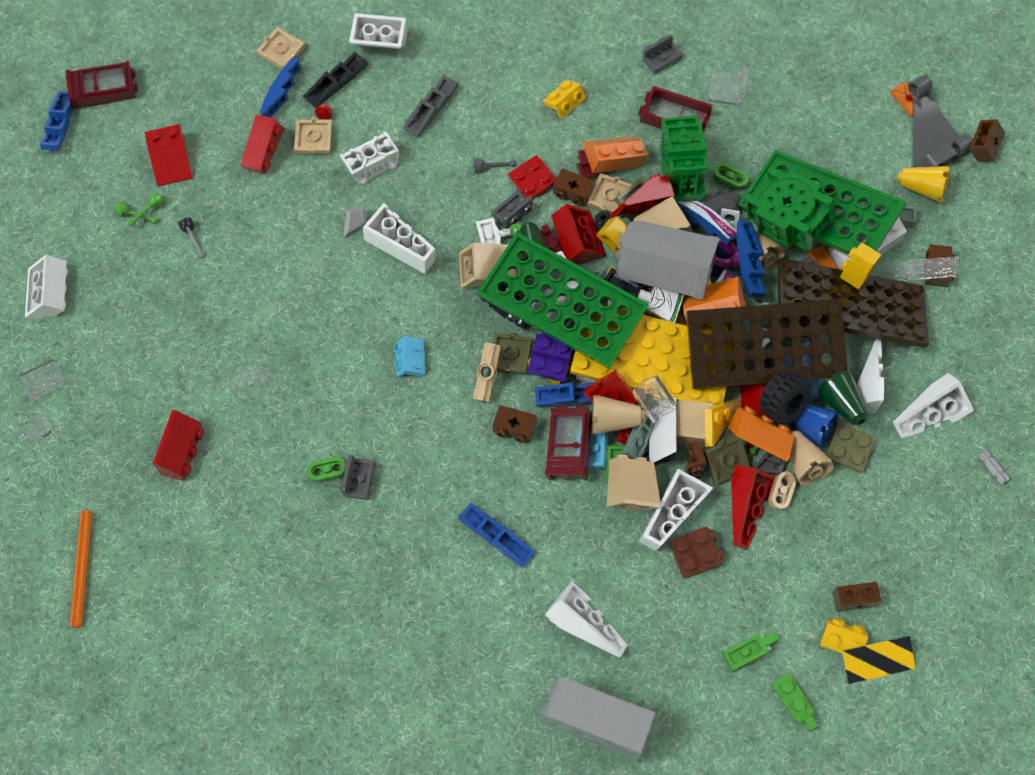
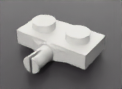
M494 218L476 222L481 243L501 244L502 237L511 236L510 228L499 230L495 225Z

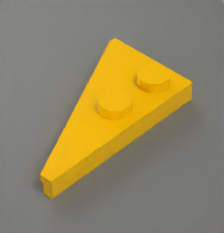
M733 399L705 408V446L713 447L738 406H741L742 399Z

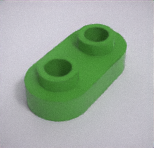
M726 163L717 164L714 168L713 176L717 181L736 190H742L747 186L748 175L745 172Z
M340 457L315 461L308 466V476L313 482L340 478L345 473V461ZM340 466L341 468L339 471H334V467ZM320 470L321 474L315 475V471Z

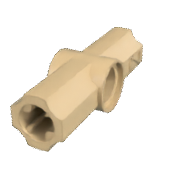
M485 342L481 363L477 369L478 377L473 399L490 402L494 380L498 375L497 366L501 345ZM489 367L491 369V375L486 378L483 374V371L485 368Z

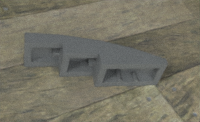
M443 74L435 88L432 86L425 99L420 100L403 129L418 138L449 101L459 86L458 82Z

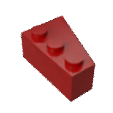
M255 115L240 164L244 169L265 174L269 170L271 159L285 130L276 119Z

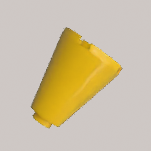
M951 167L904 168L903 171H899L897 182H900V186L934 201L943 202L944 197L942 196L943 192L947 191L950 172L948 171Z

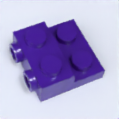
M543 332L541 334L537 333L527 374L565 382L573 349Z

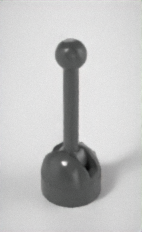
M480 158L473 159L474 173L483 172L486 167L516 166L515 160L486 163Z

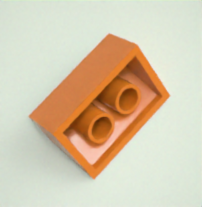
M633 136L584 141L582 143L592 173L642 167L648 157L643 140Z
M739 277L707 285L703 300L684 294L683 310L685 319L686 311L746 306Z
M738 406L727 427L737 437L787 462L790 459L794 436L789 432L790 428L785 425H775L772 423L773 419L766 415L762 417L756 415V411L748 406L745 409Z

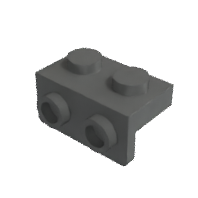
M670 34L660 38L656 43L646 46L643 50L642 60L656 74L682 59L683 53L673 43V35Z
M729 189L720 190L718 195L712 196V193L706 194L705 199L698 200L713 209L720 216L722 208L740 211L736 192H729Z
M517 190L491 212V215L507 229L511 225L516 224L520 217L524 214L527 215L532 210L533 199L530 196L526 198Z
M348 455V459L344 462V477L340 480L339 485L341 492L346 498L369 499L376 466L374 460L356 459L353 455Z

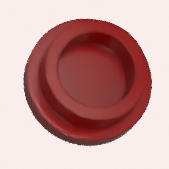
M321 104L316 107L315 115L320 120H330L332 109L326 104Z

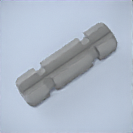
M984 449L978 454V457L982 462L985 461L984 465L993 476H997V481L1001 485L1005 484L1010 480V476L1003 472L1004 469L994 457H991L992 454L988 449Z

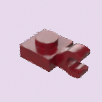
M579 150V155H577L579 163L576 166L579 174L589 179L599 177L600 173H592L585 150Z
M548 224L542 225L541 233L549 250L554 253L561 250L563 252L558 236L551 235Z

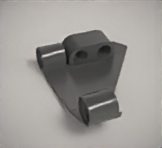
M925 74L908 84V90L914 100L913 168L948 166L954 163L961 154L970 150L973 139L968 134L959 136L942 114L932 96V81Z

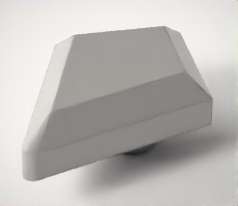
M364 205L346 209L343 229L344 237L365 226L367 223Z

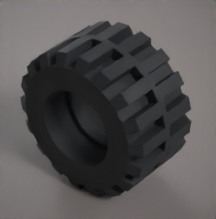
M782 371L775 375L764 387L760 396L759 408L780 425L792 423L804 412L809 403L812 391L810 384L791 371Z

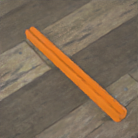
M89 510L80 512L70 627L81 628L83 623L92 512Z

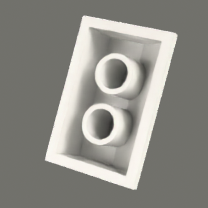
M354 14L349 44L401 49L405 46L408 31L406 18Z
M45 255L28 268L25 318L53 317L64 311L66 307L64 299L67 290L65 281L68 273L66 260Z

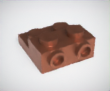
M708 526L691 531L688 535L669 540L683 579L721 567L722 560H724L723 552L720 548H716L714 543L717 541L715 532L709 530Z

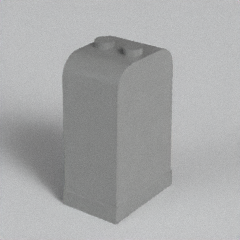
M633 221L628 224L625 233L620 234L618 244L621 246L616 255V260H618L616 272L619 277L629 281L703 300L713 269L719 238L644 221Z
M558 677L556 684L552 682L548 695H551L548 703H544L540 715H543L544 724L638 763L656 712L636 706L567 678Z

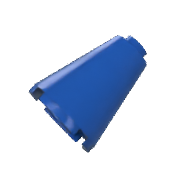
M807 405L804 412L795 421L790 422V424L801 431L814 444L823 447L832 435V427L837 425L839 413L834 410Z

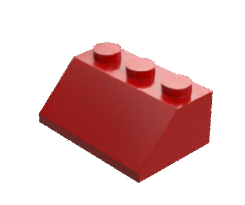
M565 204L551 215L553 226L556 229L559 242L567 260L575 264H581L606 257L602 242L596 236L598 231L590 210Z
M173 409L153 465L162 476L184 481L185 477L189 476L191 472L190 463L192 458H195L198 448L196 445L198 440L202 439L204 429H202L203 427L199 421Z

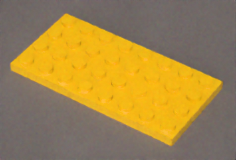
M618 309L617 313L620 316H625L628 311ZM594 314L590 319L593 322H599L601 317L598 314ZM643 315L610 370L575 351L570 370L571 374L599 380L616 369L632 390L667 399L675 398L676 396V400L714 403V405L723 403L727 386L692 389L687 326ZM611 323L607 328L609 331L614 332L618 329V326ZM583 330L580 333L584 338H589L592 335L589 330ZM702 330V331H703L705 334H707V335H709V334L712 333V332H708V331ZM600 339L597 344L600 347H606L608 341ZM726 341L723 349L730 353L733 350V344ZM706 343L704 351L707 354H711L714 351V346L711 343ZM727 361L725 369L730 372L732 361ZM708 362L705 369L708 373L712 374L716 367L714 363Z

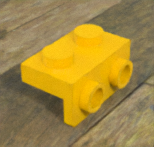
M566 80L556 90L551 92L543 102L547 107L555 109L560 118H564L586 99L581 84Z
M828 617L820 646L842 653L844 650L865 646L868 640V633L860 625L853 624L851 626L840 618L833 617L832 619Z

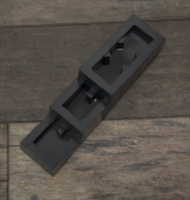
M354 51L344 63L340 61L330 73L326 71L303 95V98L316 108L353 80L368 63Z

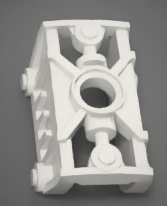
M386 131L384 134L378 137L374 136V139L354 149H349L350 151L345 154H340L341 160L352 177L361 185L366 184L369 179L389 169H396L399 159V151ZM391 147H393L394 149L388 153L382 152V149L384 148L390 149ZM356 162H363L360 167L352 171L351 168L355 166Z

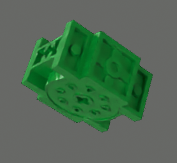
M698 116L662 118V145L659 148L662 162L661 169L662 174L669 177L674 192V200L705 199L704 182L709 167L702 125L699 123Z
M771 167L767 171L768 178L753 195L748 193L744 198L748 219L757 224L759 233L776 241L783 247L789 249L794 244L809 252L813 248V240L827 224L832 225L835 221L833 199L829 195L823 194L822 185L818 181L808 179L801 172L790 170L786 175L784 171Z

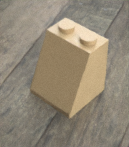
M672 196L634 218V221H644L692 232L691 225Z
M472 243L460 251L461 288L481 287L508 245ZM511 269L508 271V274L510 276H516L518 275V271L516 269Z
M676 400L677 445L690 448L692 442L699 441L701 449L707 447L705 446V408L714 406V403Z
M617 455V458L609 459L606 507L636 511L660 508L661 503L654 462H649L647 458L643 457L629 459L628 455Z

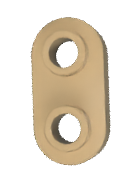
M785 471L775 477L768 498L772 508L781 510L789 505L796 485V479L792 473ZM782 480L786 482V486L782 484ZM776 497L780 499V503L776 502Z

